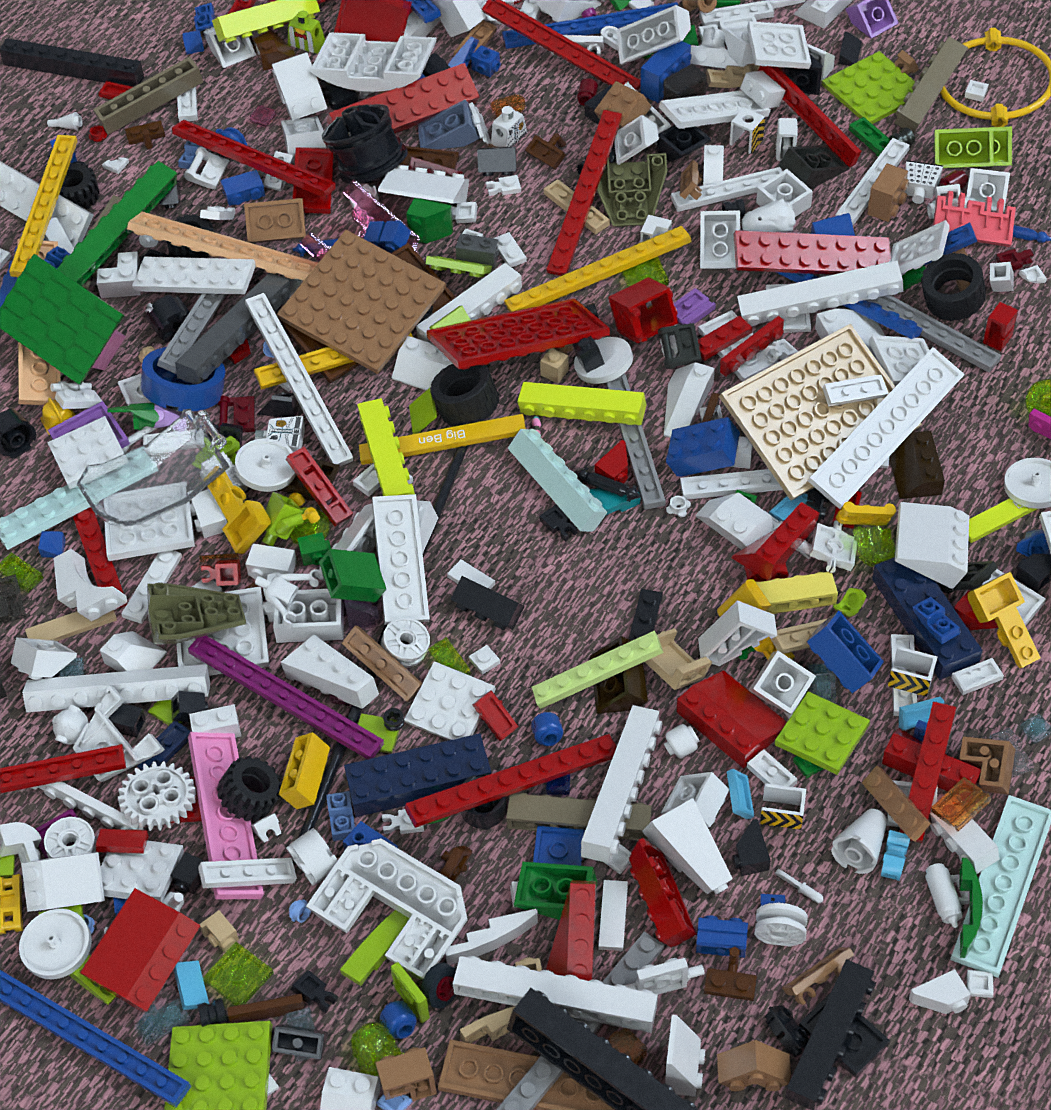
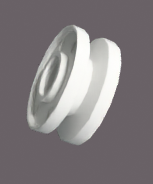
M405 617L390 622L381 639V647L405 668L419 664L424 659L430 644V635L426 627L413 618ZM401 641H406L409 644H403Z
M66 817L59 819L46 831L44 845L48 858L96 852L94 831L89 823L81 818ZM69 842H75L72 846H66Z
M769 903L762 905L756 912L755 936L767 944L782 946L799 945L806 940L807 930L805 927L807 926L808 915L801 908L790 904Z

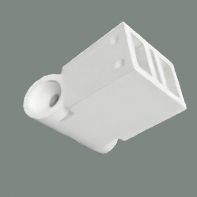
M430 0L440 10L441 16L439 18L451 37L471 30L486 18L475 0Z

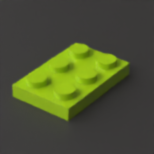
M427 256L425 263L431 265V269L442 271L450 268L452 273L466 274L467 271L469 276L485 277V274H490L492 270L491 265L440 256Z

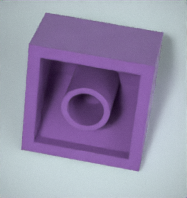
M861 0L846 8L851 23L869 38H873L899 24L889 0Z

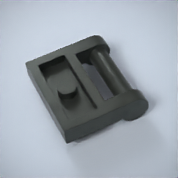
M694 323L658 329V336L662 341L665 356L664 367L666 369H673L676 366L689 365L695 362L701 363V354ZM671 335H675L679 357H673L669 339Z
M994 561L968 562L967 573L953 589L941 584V591L943 593H952L953 591L960 590L972 591L983 585V582L989 580L997 566Z

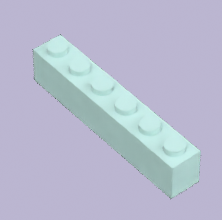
M520 429L508 447L510 452L580 531H594L607 514V511L602 507L601 501L593 497L589 492L590 489L577 479L576 473L568 469L565 461L552 451L553 448L543 441L538 431L534 429Z

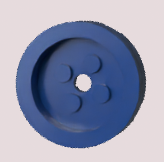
M167 347L156 349L147 354L143 359L140 387L143 395L152 403L163 408H167L168 405L178 407V411L192 412L208 409L220 401L225 381V367L223 363L207 379H204L200 384L194 385L177 378V373L175 374L157 366L159 358Z

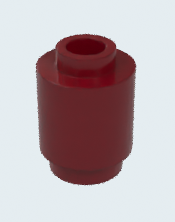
M586 78L580 82L577 99L582 106H585V102L597 94L598 84L596 81Z
M955 170L941 178L939 186L959 184L961 190L968 183V176L963 170Z

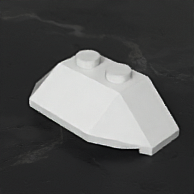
M739 492L709 500L695 515L741 550L773 531L772 516Z

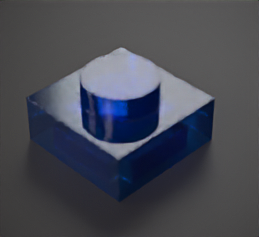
M570 774L548 781L546 784V794L570 795Z

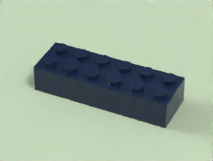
M895 557L874 566L872 580L908 634L914 635V643L920 652L937 656L934 673L939 680L951 676L954 672L980 663L983 650L935 580L896 562ZM929 597H932L944 607L945 615L960 627V634L943 644L926 629L913 611V606Z
M481 733L344 765L355 817L402 807L408 802L461 785L471 776L476 775L477 777L483 776V774H492Z

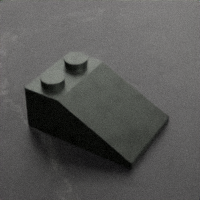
M827 145L789 147L779 164L783 171L788 169L810 189L850 169Z

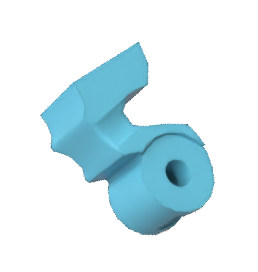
M892 830L889 831L881 877L900 881L906 859L905 855L910 843V838L906 834Z

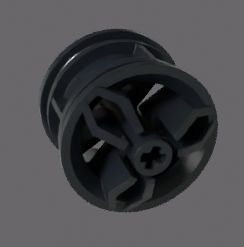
M383 104L349 107L341 113V117H337L322 133L323 142L331 152L335 153L339 161L337 167L340 171V178L346 184L380 181L385 178L388 172L401 164L408 153L406 146L402 144L400 138L395 136L391 127L390 110Z

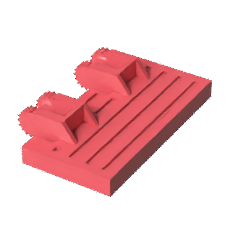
M948 191L947 197L937 196L933 226L946 220L950 226V232L967 223H971L978 240L977 242L1006 247L1012 245L1016 207L1007 206L1005 214H1003L1004 199L999 198L997 201L995 213L991 212L992 197L987 196L985 202L968 200L967 206L964 208L965 193H960L958 196L957 207L952 206L953 191Z

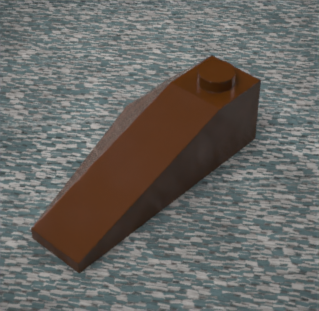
M268 28V31L262 34H258L257 31L253 32L252 36H250L263 71L273 69L272 64L296 56L293 48L271 28Z

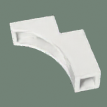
M70 549L54 558L58 600L69 608L77 607L78 613L90 621L98 619L127 603L126 595L113 586H93L86 571L85 558L74 550Z

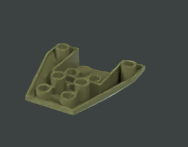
M666 153L647 154V161L624 162L620 165L609 163L608 157L597 192L613 227L644 225L648 215H655L667 175Z
M158 582L147 584L148 619L154 644H178L246 624L241 600L237 594Z

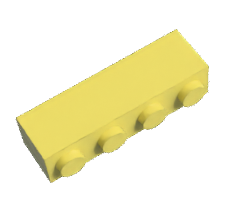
M817 572L811 575H796L791 578H776L771 581L756 582L772 605L766 610V612L771 614L829 606L837 603L838 591L833 574L830 572Z

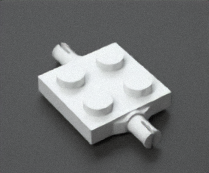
M837 520L834 521L833 527L817 523L814 529L810 556L827 562V572L829 570L830 573L835 572L836 566L851 571L855 563L858 538L842 531L843 524Z
M672 958L663 964L642 967L640 970H637L636 981L624 986L638 991L646 989L653 992V994L659 995L685 988L690 978L704 975L705 973L702 964L688 968L685 958Z

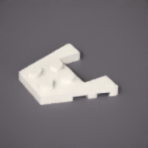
M111 685L104 691L106 694L101 703L98 702L94 710L96 712L90 723H86L73 746L74 751L80 753L120 744L123 745L126 769L94 775L100 782H104L165 750L157 739L149 733L134 748L130 746L109 720V716L125 702Z

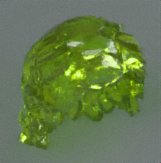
M879 525L873 526V528L867 527V529L866 527L858 526L853 530L854 540L857 541L859 559L864 564L874 567L876 564L895 557L896 546L894 545L893 538L890 539L892 530L886 528L883 531Z
M366 1023L352 1034V1055L357 1058L360 1073L378 1076L375 1062L380 1061L385 1056L404 1054L400 1051L401 1048H398L395 1044V1039L389 1033L388 1028L380 1023Z

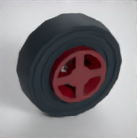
M437 963L425 974L421 985V992L427 998L428 1005L437 1009L445 1008L455 999L456 994H454L453 988L456 973L455 967L446 963Z

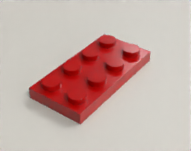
M296 147L295 166L332 181L333 152L325 148ZM293 185L292 199H303L304 213L331 214L332 192L323 198Z

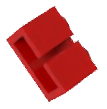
M999 302L988 317L983 343L1002 351L1013 336L1018 310Z

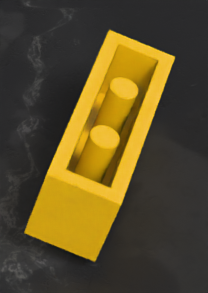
M313 732L295 737L279 791V795L296 810L314 805L330 747Z

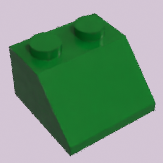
M414 197L406 213L408 229L411 231L409 240L415 243L422 242L428 244L452 235L451 205Z

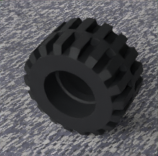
M70 163L59 195L88 210L91 208L90 204H96L100 194L95 173L91 167L88 168V165Z
M185 214L183 217L179 216L176 220H173L214 232L210 220L200 218V215ZM166 241L170 257L209 258L210 256L207 252L192 251L190 247L183 245L175 246L171 242Z
M246 756L245 759L240 757L233 761L217 786L219 791L217 794L218 799L222 800L221 805L227 808L229 814H235V817L238 819L242 817L244 821H250V819L257 821L259 818H264L280 797L279 791L282 783L279 782L281 779L280 775L275 773L276 769L270 767L268 762L260 761V758L257 757L252 759L251 756ZM246 786L250 787V788L253 789L255 792L249 790Z

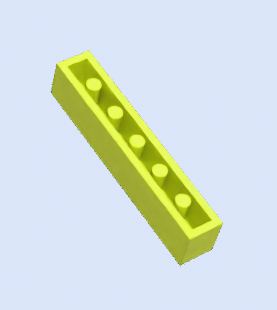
M277 0L217 17L212 20L218 41L230 43L236 41V37L242 36V39L252 36V33L256 31L258 34L267 32L270 27H273L274 30L282 28L285 23L289 22L290 24L299 11H306L309 18H315V14L319 13L320 9L317 0Z
M523 382L517 401L520 412L528 416L537 415L549 418L559 417L623 423L627 425H642L647 406L644 392Z
M382 398L357 404L359 417L383 496L415 495L412 483L408 484L407 480H410L408 469L402 466L405 464L403 453L398 452L400 448L398 437L393 436V433H395L393 421L388 420V418H391L388 405L384 406Z

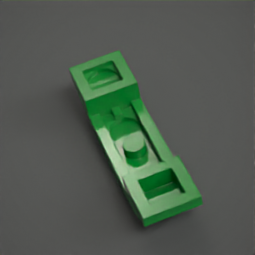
M962 858L959 867V891H969L970 925L963 924L960 932V958H965L975 942L983 911L980 882L968 858Z

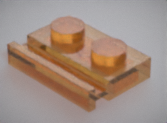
M963 777L931 807L932 813L948 825L955 827L956 831L959 832L991 802V796L989 794L986 795L982 792V789Z

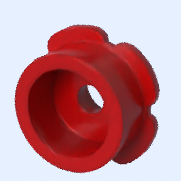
M100 125L93 126L89 130V139L94 142H100L107 137L104 127Z

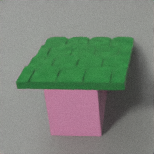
M33 254L29 259L25 269L17 278L15 285L0 307L1 330L79 385L83 383L91 368L100 370L107 368L126 337L116 330L124 314L36 254Z

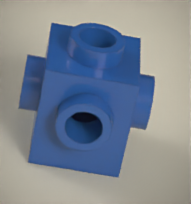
M481 45L471 55L472 70L491 77L501 66L499 52Z

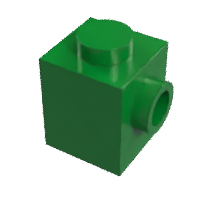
M323 532L297 538L304 566L320 565L319 561L331 549L330 542L324 539Z

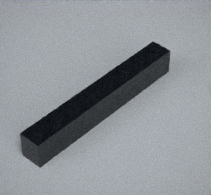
M9 38L5 39L0 48V55L5 66L103 83L108 81L130 87L137 86L144 78L142 64L138 60Z

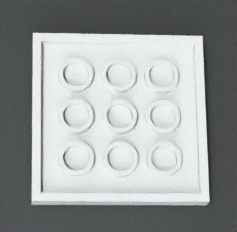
M187 482L114 494L103 500L108 561L195 546Z
M261 587L225 592L239 595L246 624L206 636L261 668L269 667ZM196 639L176 644L178 667L206 664L188 652L189 646ZM208 665L209 676L223 674Z

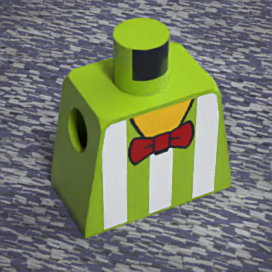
M299 11L288 26V45L318 54L325 42L321 24L318 20L309 18L308 12Z

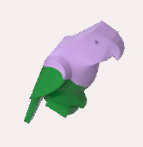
M152 402L107 408L108 413L132 412L134 429L139 431L145 426L152 428L170 426L178 431H183L186 428V415L169 407H160Z

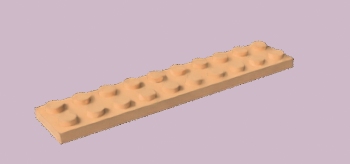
M146 212L139 213L128 222L127 229L134 231L137 235H149L154 240H166L175 246L183 245L190 247L192 251L207 252L212 257L254 259L255 268L265 269L266 272L271 274L279 273L288 279L296 278L304 281L318 264L315 261Z
M43 241L38 256L44 260L47 252L58 246V241ZM18 342V404L45 405L48 403V398L56 400V392L51 391L50 385L61 381L60 371Z

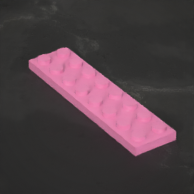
M190 732L188 741L209 862L257 859L251 821H244L242 817L238 819L233 813L229 814L227 808L221 805L222 800L218 799L217 795L219 793L217 790L219 781L231 763L239 758L235 733ZM262 885L213 888L215 899H261L264 895Z

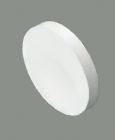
M604 337L594 340L599 347L604 365L586 373L579 363L577 356L574 360V368L581 380L591 384H601L623 375L632 364L633 353L630 345L624 339Z
M273 439L250 441L237 452L235 458L236 474L242 483L254 490L264 492L280 490L289 485L295 478L296 473L285 460L293 451L284 443Z
M1026 458L1012 464L1006 471L1004 478V489L1009 498L1015 503L1028 508L1041 509L1051 507V461L1043 458Z
M53 909L35 917L23 931L19 943L21 960L31 973L40 978L58 979L76 971L86 960L92 944L91 932L83 918L71 910Z

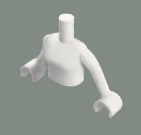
M314 569L310 574H282L274 577L271 581L258 576L255 584L266 589L265 599L279 610L283 615V627L290 630L292 629L290 621L296 622V615L293 612H288L283 605L287 607L291 605L299 587L288 581L309 580L311 586L317 587L319 581L316 578L322 580V572Z

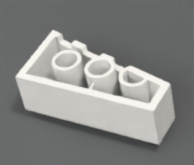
M312 635L281 661L286 678L292 681L297 680L308 688L312 686L320 689L323 694L335 695L339 700L363 709L379 695L374 677L315 635Z

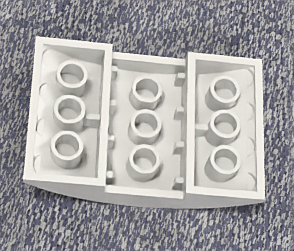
M329 33L311 67V73L331 84L356 91L380 92L401 88L421 77L436 43V38L400 36L398 42L366 41L365 34Z

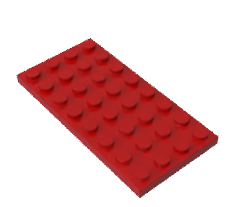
M575 298L427 330V338L458 369L462 370L469 369L475 365H487L497 360L506 361L515 356L523 357L533 352H545L551 348H563L565 345L578 343L579 340L590 336L593 340H599L610 335V328Z

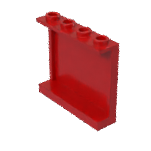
M342 0L334 33L365 34L366 41L398 42L400 36H404L412 2L407 0Z

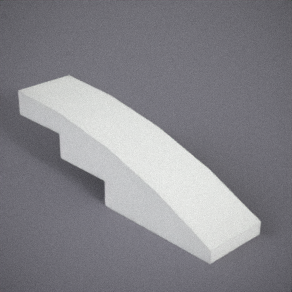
M533 909L488 919V929L466 933V943L452 945L445 953L447 964L458 963L460 956L478 957L516 939L538 923L537 910Z

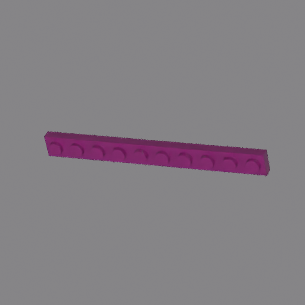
M208 636L199 637L189 646L188 652L192 656L364 758H374L383 747L384 740L212 638Z

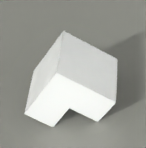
M648 215L641 230L640 243L672 230V220Z

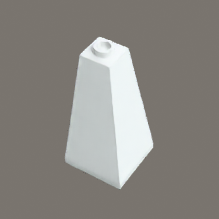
M693 798L656 818L643 830L644 835L705 893L709 894L714 891L717 895L728 888L726 883L733 878Z

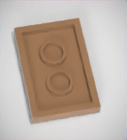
M302 198L244 204L249 243L306 238Z

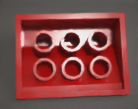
M724 670L694 684L677 699V713L743 769L751 759L763 749L768 748L776 740L787 723Z
M134 888L80 971V974L142 1013L147 1012L201 925L179 911Z

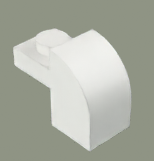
M21 822L0 825V857L18 854L21 863L41 859L40 852L37 849L42 840L40 834L30 825Z

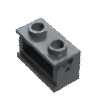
M460 233L455 247L456 259L491 265L495 269L499 257L497 245L499 239Z

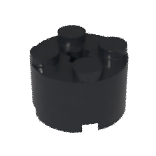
M172 295L158 299L152 304L153 309L149 313L148 311L146 314V319L159 338L166 343L172 340L190 312L179 296L172 297Z
M10 408L0 413V453L5 457L17 458L32 448L30 445L33 440H36V430L21 413Z
M483 774V776L477 777L476 775L467 778L462 784L490 774ZM505 796L462 811L461 815L465 822L472 827L488 830L498 825L504 819L507 813V798Z

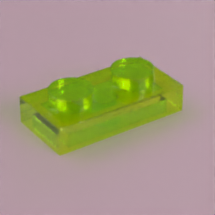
M12 552L0 562V573L27 592L43 579L41 572Z
M447 637L428 648V652L435 662L467 675L472 674L471 669Z

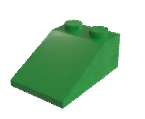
M522 862L514 907L527 911L536 909L537 914L560 920L571 880L596 881L597 887L594 868L590 866Z

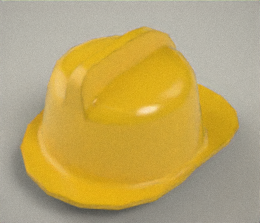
M48 398V403L43 406L42 417L40 418L49 434V429L75 416V413L72 409H62L56 400Z

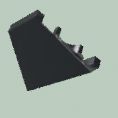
M282 392L272 395V399L257 414L281 418L295 417L299 403L294 393Z

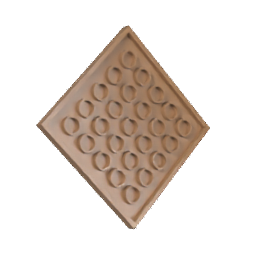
M345 230L280 309L277 317L282 322L379 374L444 291L446 283L354 233Z

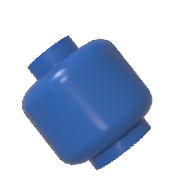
M543 712L532 720L531 729L538 744L553 746L563 737V728L559 717L555 713Z
M390 1002L380 1014V1022L390 1037L402 1039L413 1033L417 1018L406 1002Z

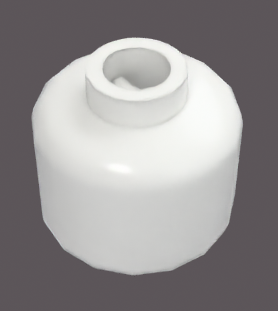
M680 724L666 733L667 742L664 745L670 756L675 754L678 758L682 759L696 751L698 748L697 743L700 741L691 726L687 727L685 724Z

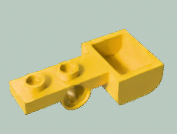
M217 468L206 481V484L228 521L222 528L235 553L245 554L271 524V520L260 502L246 500L243 503L246 499L244 491L232 484L224 469Z
M1011 572L1004 573L968 593V600L980 623L995 619L999 627L997 629V637L1003 646L1009 648L1019 668H1023L1041 658L1016 608L1025 603Z
M748 579L718 607L717 613L721 617L736 601L764 611L772 605L754 579ZM770 637L759 641L760 645L754 648L758 652H763L767 660L772 652L777 651ZM792 652L784 653L791 660L795 658Z

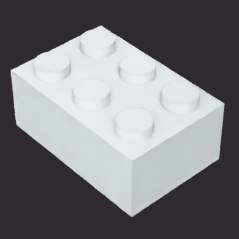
M328 589L298 590L289 607L283 605L288 612H293L296 615V622L290 621L292 623V629L290 630L283 627V615L274 606L273 629L277 643L305 642L312 635L317 636L322 641L343 640L344 600L331 598Z

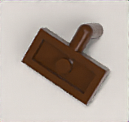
M161 120L125 129L129 145L144 142L147 149H152V140L166 137Z
M558 133L553 134L548 142L535 135L525 151L556 170L566 154L555 147L557 143L560 147H564L566 142Z
M456 846L450 852L445 851L441 859L447 863L438 873L455 882L460 873L467 871L466 862L473 850L467 846Z
M737 947L730 949L727 971L707 968L704 994L754 1001L757 975L737 972L740 953Z

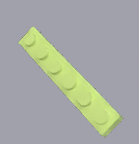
M652 631L533 686L532 690L537 706L540 709L664 653L658 635L655 631Z

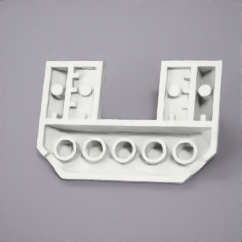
M383 839L373 840L372 843L360 846L358 844L348 846L306 905L310 911L330 927L334 925L345 933H348L372 897L410 918L385 956L394 963L398 961L407 970L409 976L420 980L424 979L425 974L432 966L440 962L468 920L460 885Z

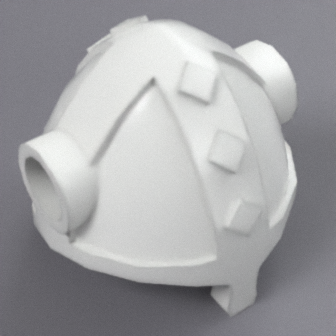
M69 705L68 709L54 716L52 724L56 736L55 740L68 745L76 743L86 723H89L87 716L80 708Z

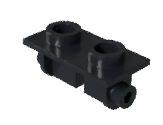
M813 488L809 491L807 500L810 501H807L806 505L820 513L817 523H819L820 519L824 520L827 507H824L823 504L824 502L828 503L829 499L816 488Z
M784 1005L769 1007L770 1012L765 1015L767 1019L766 1024L771 1028L776 1037L780 1036L783 1032L785 1033L780 1042L790 1055L793 1054L794 1057H798L803 1052L801 1048H805L809 1041L807 1032L793 1019L791 1011L784 1007Z

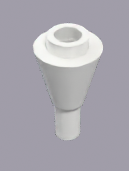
M77 112L59 119L47 121L48 127H61L77 131L83 123L82 117Z

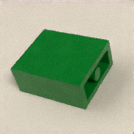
M329 549L319 561L331 598L376 602L387 590L374 553Z

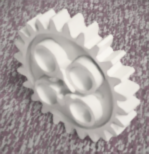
M163 761L161 766L157 767L156 762H153L150 768L143 764L144 770L140 771L138 768H135L136 775L127 774L128 781H122L123 788H119L120 796L118 797L121 813H124L125 819L131 820L132 825L138 822L140 829L148 825L149 831H151L154 825H157L158 829L161 830L163 824L171 828L172 821L179 824L180 816L187 818L186 811H192V804L196 802L193 779H190L188 772L183 774L182 767L175 770L174 763L166 767Z

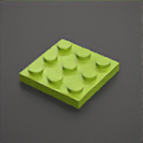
M808 691L776 738L775 745L838 775L868 729L870 720Z

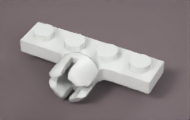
M705 29L702 44L700 46L691 45L692 57L690 64L725 69L727 65L744 67L738 65L729 56L728 50L724 48L725 37L722 30L716 29L715 39L713 40L714 29Z

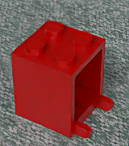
M647 277L609 296L608 299L617 331L630 340L640 343L658 334V329L678 324V312L673 304L672 290L658 281ZM651 301L652 305L647 307L646 303Z

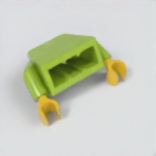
M273 492L265 510L271 520V524L267 527L262 542L274 546L278 537L287 540L294 527L304 523V520L308 519L313 524L320 520V516L313 507H308L304 514H302L303 510L299 506L305 503V499L301 494L295 492L288 498Z

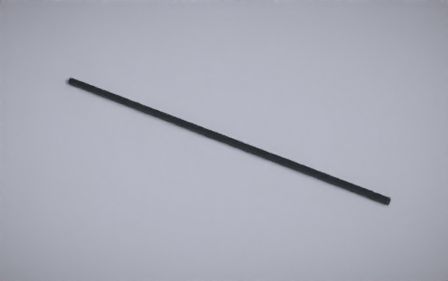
M469 445L456 448L433 505L438 520L424 549L423 558ZM384 625L383 630H382V632H381V635H380V637H379V640H378V642H377L380 646H381V639H382V637H383V633H384V631H385L387 625ZM367 667L365 672L375 679L376 674ZM352 705L347 718L357 724L362 708ZM336 742L320 782L314 805L310 806L298 838L310 829L315 828L327 798L326 795L330 791L347 748L339 742Z

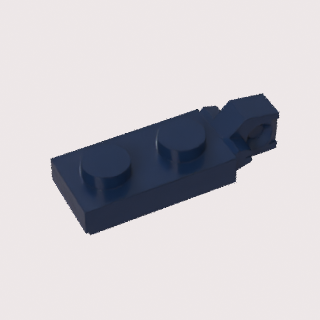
M174 720L156 738L165 750L138 764L137 768L142 771L144 770L143 764L150 768L153 762H156L157 767L161 766L163 761L166 764L188 742V736L192 731Z

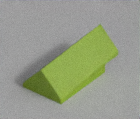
M1012 126L935 130L933 145L935 164L943 165V168L1012 165Z

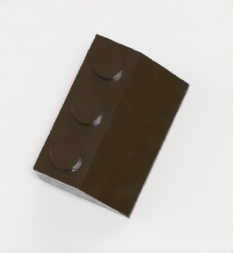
M931 430L911 432L889 456L899 499L942 495L945 479Z
M620 636L590 655V660L632 640ZM643 662L593 685L597 714L631 711L632 705L641 707L648 702Z

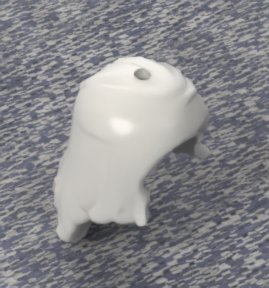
M784 199L770 202L747 212L741 222L743 231L783 233L792 232L793 226L796 224L793 206L789 202H785Z

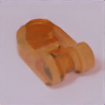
M511 95L494 100L490 106L498 118L502 114V108L505 106H510L513 110L522 112L525 109V98L521 95Z

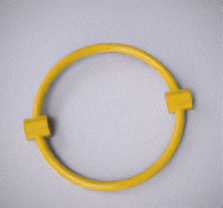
M990 28L985 32L984 37L962 44L968 47V49L985 45V49L989 51H997L1001 49L1002 44H1007L1033 53L1041 59L1049 73V84L1044 94L1034 103L1018 110L1007 112V107L1003 104H996L994 107H991L990 112H984L959 103L948 93L945 86L940 92L943 99L959 112L975 118L991 120V126L1004 127L1008 125V119L1021 117L1037 110L1051 97V59L1038 47L1020 39L1002 37L1001 31H998L996 28Z

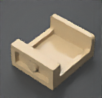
M675 628L658 634L664 653L645 661V663L668 685L677 690L703 679L712 661L706 656L698 660H694L674 642L678 632Z

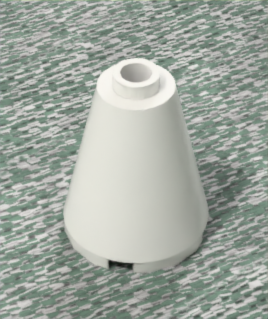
M868 809L834 839L832 843L833 848L831 849L832 855L841 866L847 868V864L857 868L855 873L858 874L869 873L875 868L887 825V818L883 812L877 809Z

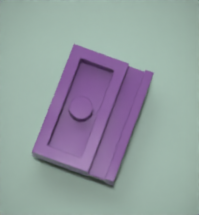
M696 288L673 303L678 312V323L682 325L697 323L715 310L716 306L714 302L711 303L709 298Z

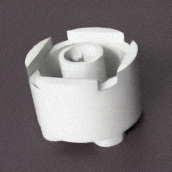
M314 828L286 847L293 857L292 859L299 869L303 870L312 886L326 878L338 861Z

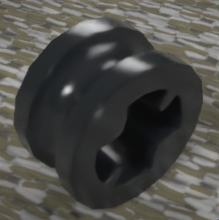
M390 708L385 711L383 720L386 729L389 731L400 730L404 726L403 712L398 708ZM394 717L398 721L393 722L392 720H390V718Z

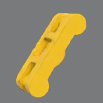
M848 501L843 504L836 519L841 524L882 526L890 522L891 517L896 513V507L890 503L884 507L858 506Z
M20 874L12 875V878L6 879L0 877V935L6 934V931L11 930L15 932L23 931L22 878ZM13 916V920L5 922V917Z

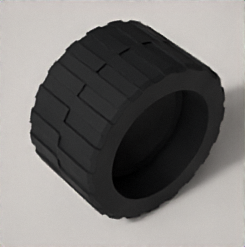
M962 253L944 254L940 259L929 263L923 271L921 283L925 303L928 310L939 319L959 321L975 314L983 306V302L986 299L983 272L981 266L973 257ZM952 280H964L971 283L965 290L956 294H943L937 291L943 284Z
M450 364L442 369L431 382L430 392L442 420L450 426L484 421L492 415L498 406L499 394L489 369L485 365H475L469 369L462 370L458 369L454 364Z

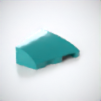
M593 488L589 491L594 498L601 501L602 507L607 511L606 515L619 509L621 512H624L640 504V498L628 502L626 501V496H619L600 488Z

